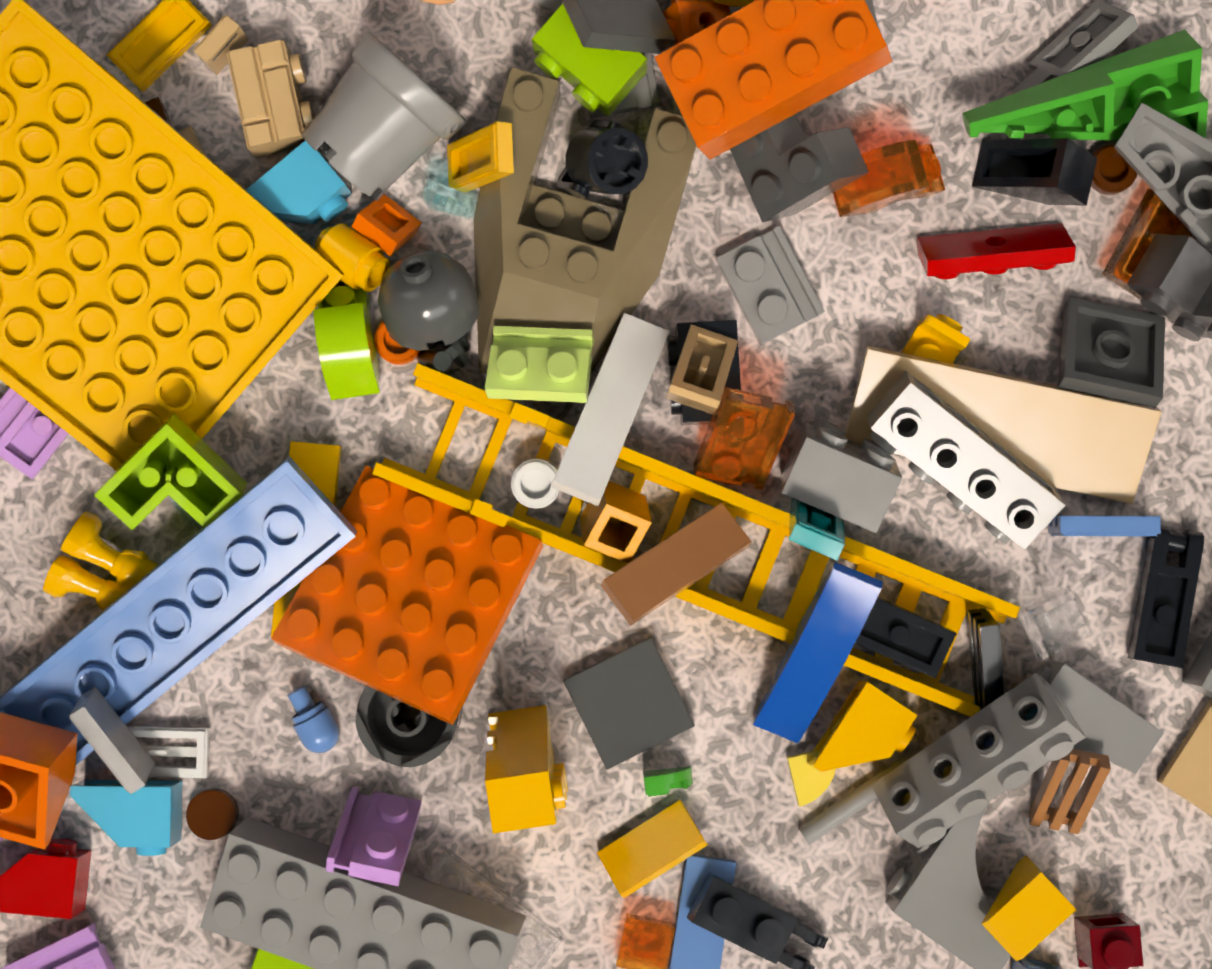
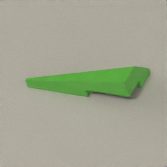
M1184 29L963 112L962 118L966 132L969 137H978L979 133H1005L1010 138H1023L1024 134H1047L1051 139L1119 140L1139 105L1144 103L1206 138L1208 99L1200 92L1202 47Z

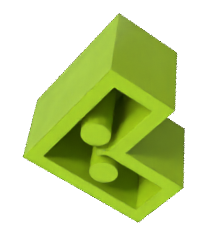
M173 414L100 486L94 496L131 530L136 528L168 495L204 528L243 495L247 482L181 419Z

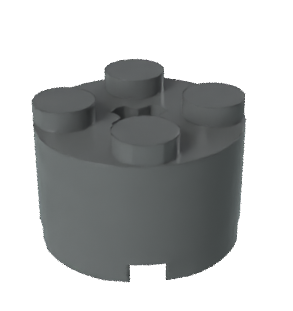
M366 685L359 699L355 722L361 742L374 757L400 767H417L438 757L455 737L461 724L462 709L453 725L420 710L421 714L416 717L417 725H415L411 719L402 721L399 713L405 708L403 702Z

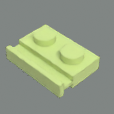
M512 326L493 327V345L490 348L485 382L487 398L587 403L592 363L591 354L594 345L593 330Z

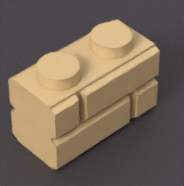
M276 40L258 44L256 47L249 46L228 51L226 54L247 149L255 158L297 148L305 141L301 133L315 118L310 100L302 101L299 84L306 83L307 78L300 53L292 54L284 40Z

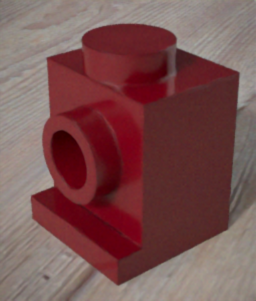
M1123 913L1074 917L1079 968L1128 969L1130 967L1144 966L1141 931L1138 923Z

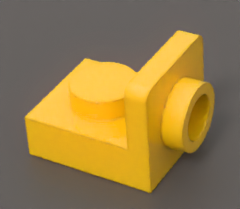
M939 313L936 317L927 314L919 321L901 353L953 364L959 352L966 348L971 339L961 333L963 327L952 318Z

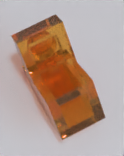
M915 139L886 145L862 153L861 155L869 173L834 192L833 196L839 217L875 212L900 200L936 195L945 191V186L941 176L940 162L935 155L933 145H917Z

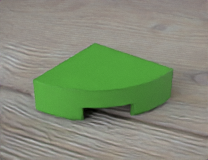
M691 766L643 771L645 793L648 797L669 794L670 789L674 788L687 789L693 784Z

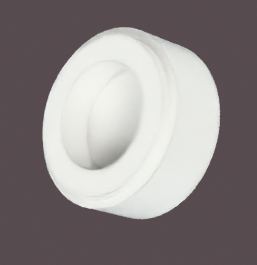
M540 458L530 459L520 464L514 471L511 480V488L515 498L522 505L529 508L538 509L550 505L560 493L559 490L551 487L558 470L556 466Z

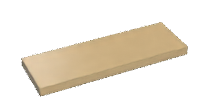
M866 346L844 437L860 445H862L864 438L872 440L870 434L873 430L870 429L867 415L902 374L907 371L1052 487L1133 504L1162 413L1158 407H1147L1058 388L1056 385ZM896 450L895 453H894V454L903 455V454H902L901 452H899L898 450Z

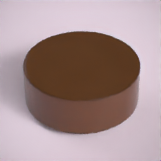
M1115 144L1103 146L1092 154L1097 157L1091 187L1104 195H1116L1125 191L1134 183L1137 177L1136 171L1114 148Z
M219 788L207 789L197 794L190 801L186 811V820L190 830L196 836L205 840H216L228 834L235 827L239 817V809L234 797L227 791Z

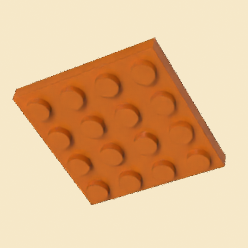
M366 465L341 510L344 517L357 530L356 537L303 579L271 639L277 645L453 725L543 548L542 541L508 525L505 528L373 475L374 468Z

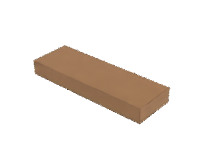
M720 503L602 581L601 587L631 626L748 548L752 541L723 503Z

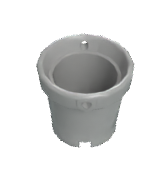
M366 32L352 52L354 62L301 135L315 151L319 147L326 152L324 155L329 160L328 163L366 195L369 197L372 195L378 201L390 186L440 138L447 140L466 124V119L370 32Z

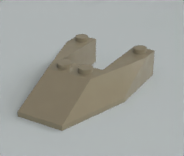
M511 67L496 121L512 123L514 173L481 186L473 219L476 291L478 294L477 302L480 308L479 317L477 318L479 373L487 375L490 348L493 345L494 326L593 330L594 345L591 354L590 374L610 347L623 314L632 315L661 272L697 147L683 116L655 108L644 145L648 153V168L641 183L631 190L625 211L582 198H576L535 185L561 96L560 83L555 79Z

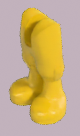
M85 511L66 536L61 546V551L110 571V574L115 576L117 580H105L82 568V565L77 560L62 554L51 565L43 585V592L54 598L64 597L70 592L81 593L96 598L97 605L101 610H104L158 564L148 559V556L143 551L127 549L119 552L112 548L100 536L102 528L101 519L98 515Z

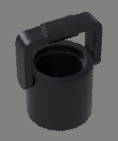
M593 121L588 128L578 132L569 142L565 154L566 168L557 182V187L568 195L584 199L587 198L590 192L612 195L628 193L641 183L648 168V153L643 141L634 132L625 129L614 121Z

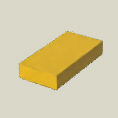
M163 0L106 55L144 92L208 31L212 24L189 0Z
M496 121L447 145L448 185L450 192H469L514 173L512 123Z
M678 800L596 853L619 894L625 898L708 844L682 801Z

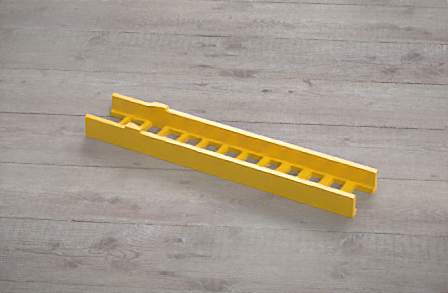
M417 363L413 375L417 378L414 385L454 401V405L425 474L384 457L382 464L376 462L372 472L373 475L505 528L508 525L541 539L543 544L612 572H616L628 564L584 546L583 538L572 534L584 503L579 498L572 497L560 528L526 515L529 507L522 505L519 501L511 517L493 510V505L480 500L513 419L547 431L536 458L547 461L550 458L555 443L565 447L568 446L575 430L574 426L507 399H489L485 390ZM465 406L498 419L470 491L436 479ZM623 446L615 467L634 474L629 487L630 490L640 493L645 480H649L679 493L660 542L678 531L691 498L713 507L723 503L734 519L738 516L770 529L741 602L708 589L714 571L675 597L792 644L798 624L814 598L830 557L810 550L783 619L757 609L785 536L789 537L790 514ZM845 536V545L839 558L856 564V571L873 578L878 573L901 582L902 586L894 604L914 612L922 591L948 601L939 624L954 630L957 634L936 679L922 672L917 674L893 664V659L877 652L873 656L856 648H852L844 666L971 717L979 712L981 707L973 704L974 696L939 683V680L967 610L985 608L997 622L1004 624L1007 617L1016 619L1020 607Z

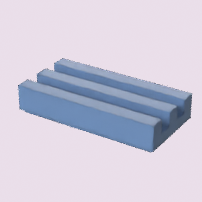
M1055 516L1048 524V534H1051V536H1157V534H1161L1160 516Z

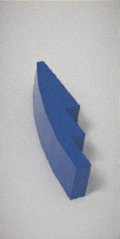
M837 562L833 564L800 620L795 638L777 667L774 682L756 712L753 722L754 726L795 743L800 742L850 654L878 598L883 581Z

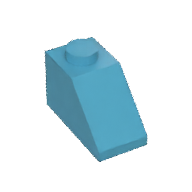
M306 141L246 189L283 222L316 224L321 219L325 222L335 219L346 209L348 203L345 199L352 194L320 153L315 151Z
M82 780L70 786V796L119 847H136L137 855L155 856L166 854L167 848L172 847L182 839L183 780H148L144 787L132 794L127 792L118 780Z

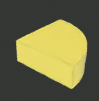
M812 750L786 757L799 807L814 801L822 795L834 777L836 769L821 772L807 764L812 755L817 757L821 750Z

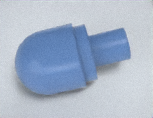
M305 685L290 692L287 696L297 712L291 718L294 723L293 728L303 746L314 753H324L331 750L338 742L339 727L328 706H324L322 701L314 703Z

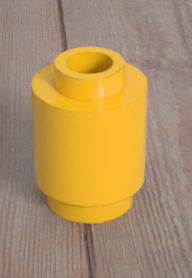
M344 223L337 224L334 227H327L320 233L315 242V249L344 275L340 280L354 290L363 289L366 292L375 290L381 284L383 276L389 269L390 261L384 257L381 248Z

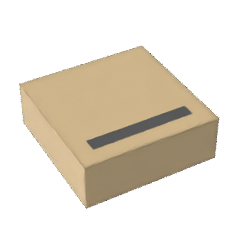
M226 15L219 20L194 48V53L204 65L218 75L228 64L226 53L242 48L249 39L241 27Z

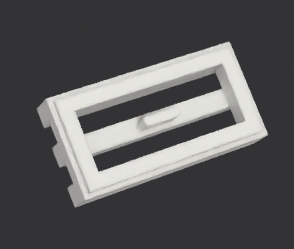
M126 725L134 737L197 739V747L141 745L149 756L196 757V766L154 765L149 777H209L210 767H208L210 757L209 737L211 727ZM108 768V776H114Z

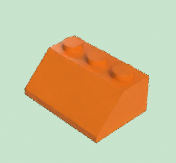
M0 712L1 838L44 850L49 845L75 775L78 733Z

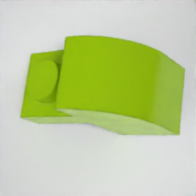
M350 286L332 288L318 304V309L313 310L317 349L330 399L337 400L380 393L379 363L371 333L369 293L363 289L354 290Z

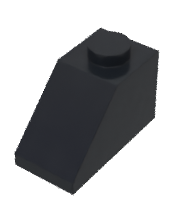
M1068 138L982 140L972 187L1047 205L1087 206L1097 157Z

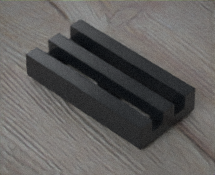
M985 608L968 610L973 693L975 705L981 707L980 710L1004 695L1000 625Z

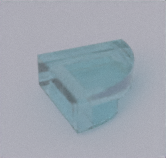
M427 179L422 196L428 208L468 220L474 217L477 201L474 198L454 188Z

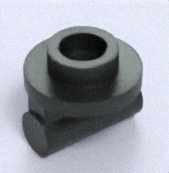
M464 336L446 346L443 340H440L432 345L429 350H421L418 355V361L423 366L439 371L449 369L452 360L456 365L463 368L469 363L466 352L470 350V345Z

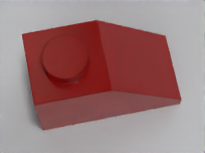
M51 839L45 850L37 848L26 854L0 876V912L72 919L86 908L92 850L77 849V841Z

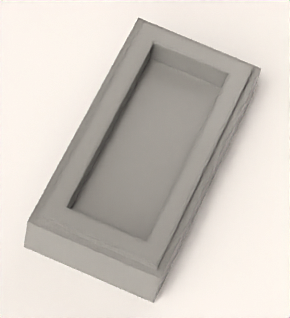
M95 686L80 696L69 718L124 789L132 794L146 785L155 763Z

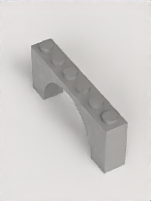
M1052 660L1049 666L1045 664L1040 665L1034 673L1037 672L1057 690L1086 738L1075 744L1073 749L1108 755L1112 763L1136 774L1164 732L1065 663ZM983 810L973 817L962 819L947 829L946 834L939 841L923 845L920 848L915 846L914 851L919 855L908 871L901 868L894 874L886 889V893L890 895L886 904L899 917L973 969H1002L1011 955L981 924L991 908L981 888L976 867V839L980 821L985 811Z

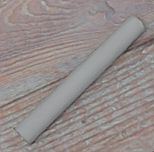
M920 745L799 827L798 829L808 844H812L876 800L877 796L871 785L919 753L923 748Z

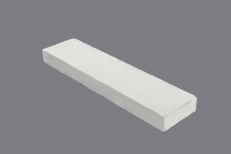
M623 314L589 394L587 403L584 406L553 479L552 488L599 506L670 331L629 314Z

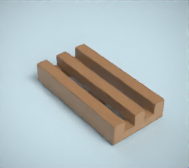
M1073 749L1064 758L1052 761L1030 807V825L1040 827L1042 820H1045L1049 823V829L1059 831L1061 825L1065 824L1068 825L1069 833L1079 834L1111 770L1109 756ZM1070 761L1076 762L1071 775L1067 777L1063 785V791L1055 808L1049 807ZM1087 772H1088V775H1087V777H1086V779H1085V781H1084V783H1083V785H1082V787H1081V789H1080V791H1079V793H1078V795H1077V797H1076V799H1075V801H1074V803H1073V805H1072V807H1071V804H1072V802H1073V800H1074V798H1075V796H1076V794H1077V792H1078V790H1079V788H1080V786H1081V784H1082V782H1083V780H1084V778H1085V776H1086V774H1087Z

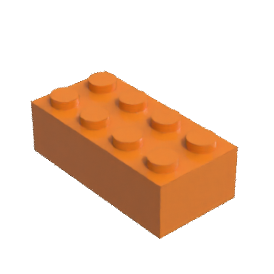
M756 0L654 57L698 149L709 160L893 62L888 46L865 0Z

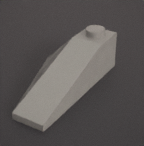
M1141 103L1114 148L1202 246L1212 254V142Z

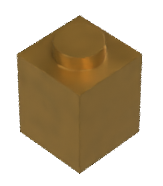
M608 481L599 506L588 503L580 517L583 545L623 562L630 563L652 523L646 496Z

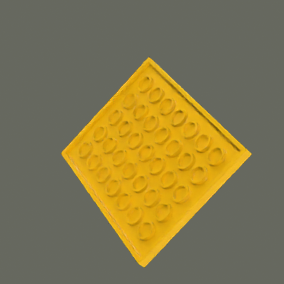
M12 0L0 14V380L116 471L173 414L202 439L344 275L27 1Z

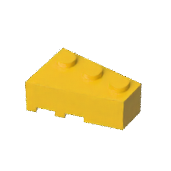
M541 705L488 713L490 731H487L488 745L493 744V750L486 751L485 785L493 834L556 824L559 809L566 808L565 800H567L568 783L565 764H555L547 706Z

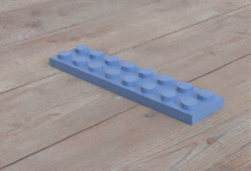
M288 456L206 527L199 530L0 696V712L78 733L77 765L94 751L69 718L71 711L82 694L96 686L126 725L356 537L357 530L293 459Z

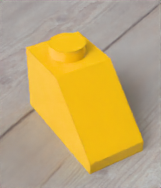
M859 680L813 749V751L821 750L818 756L812 755L807 764L823 772L891 758L895 750L901 753L912 740L916 731L912 723L918 715L869 682Z

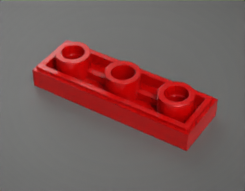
M1063 223L917 237V252L926 275L939 279H953L961 273L981 271L986 274L998 275L1007 272L1008 269L1022 267L1048 270L1054 268L1057 264L1075 261L1076 245Z

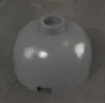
M437 251L415 252L402 257L389 267L382 278L379 288V311L390 338L402 347L418 351L429 350L427 343L443 340L446 346L459 340L471 330L479 317L480 309L477 302L478 294L466 268L449 255Z

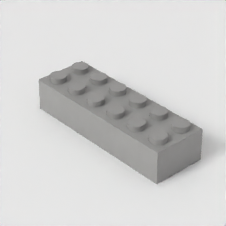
M247 817L228 835L200 928L314 969H509L527 915L405 872L402 873L399 886L348 876V870L335 868L333 873L327 872V855L331 846Z

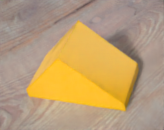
M1026 855L1014 867L981 924L1018 961L1028 955L1077 909Z

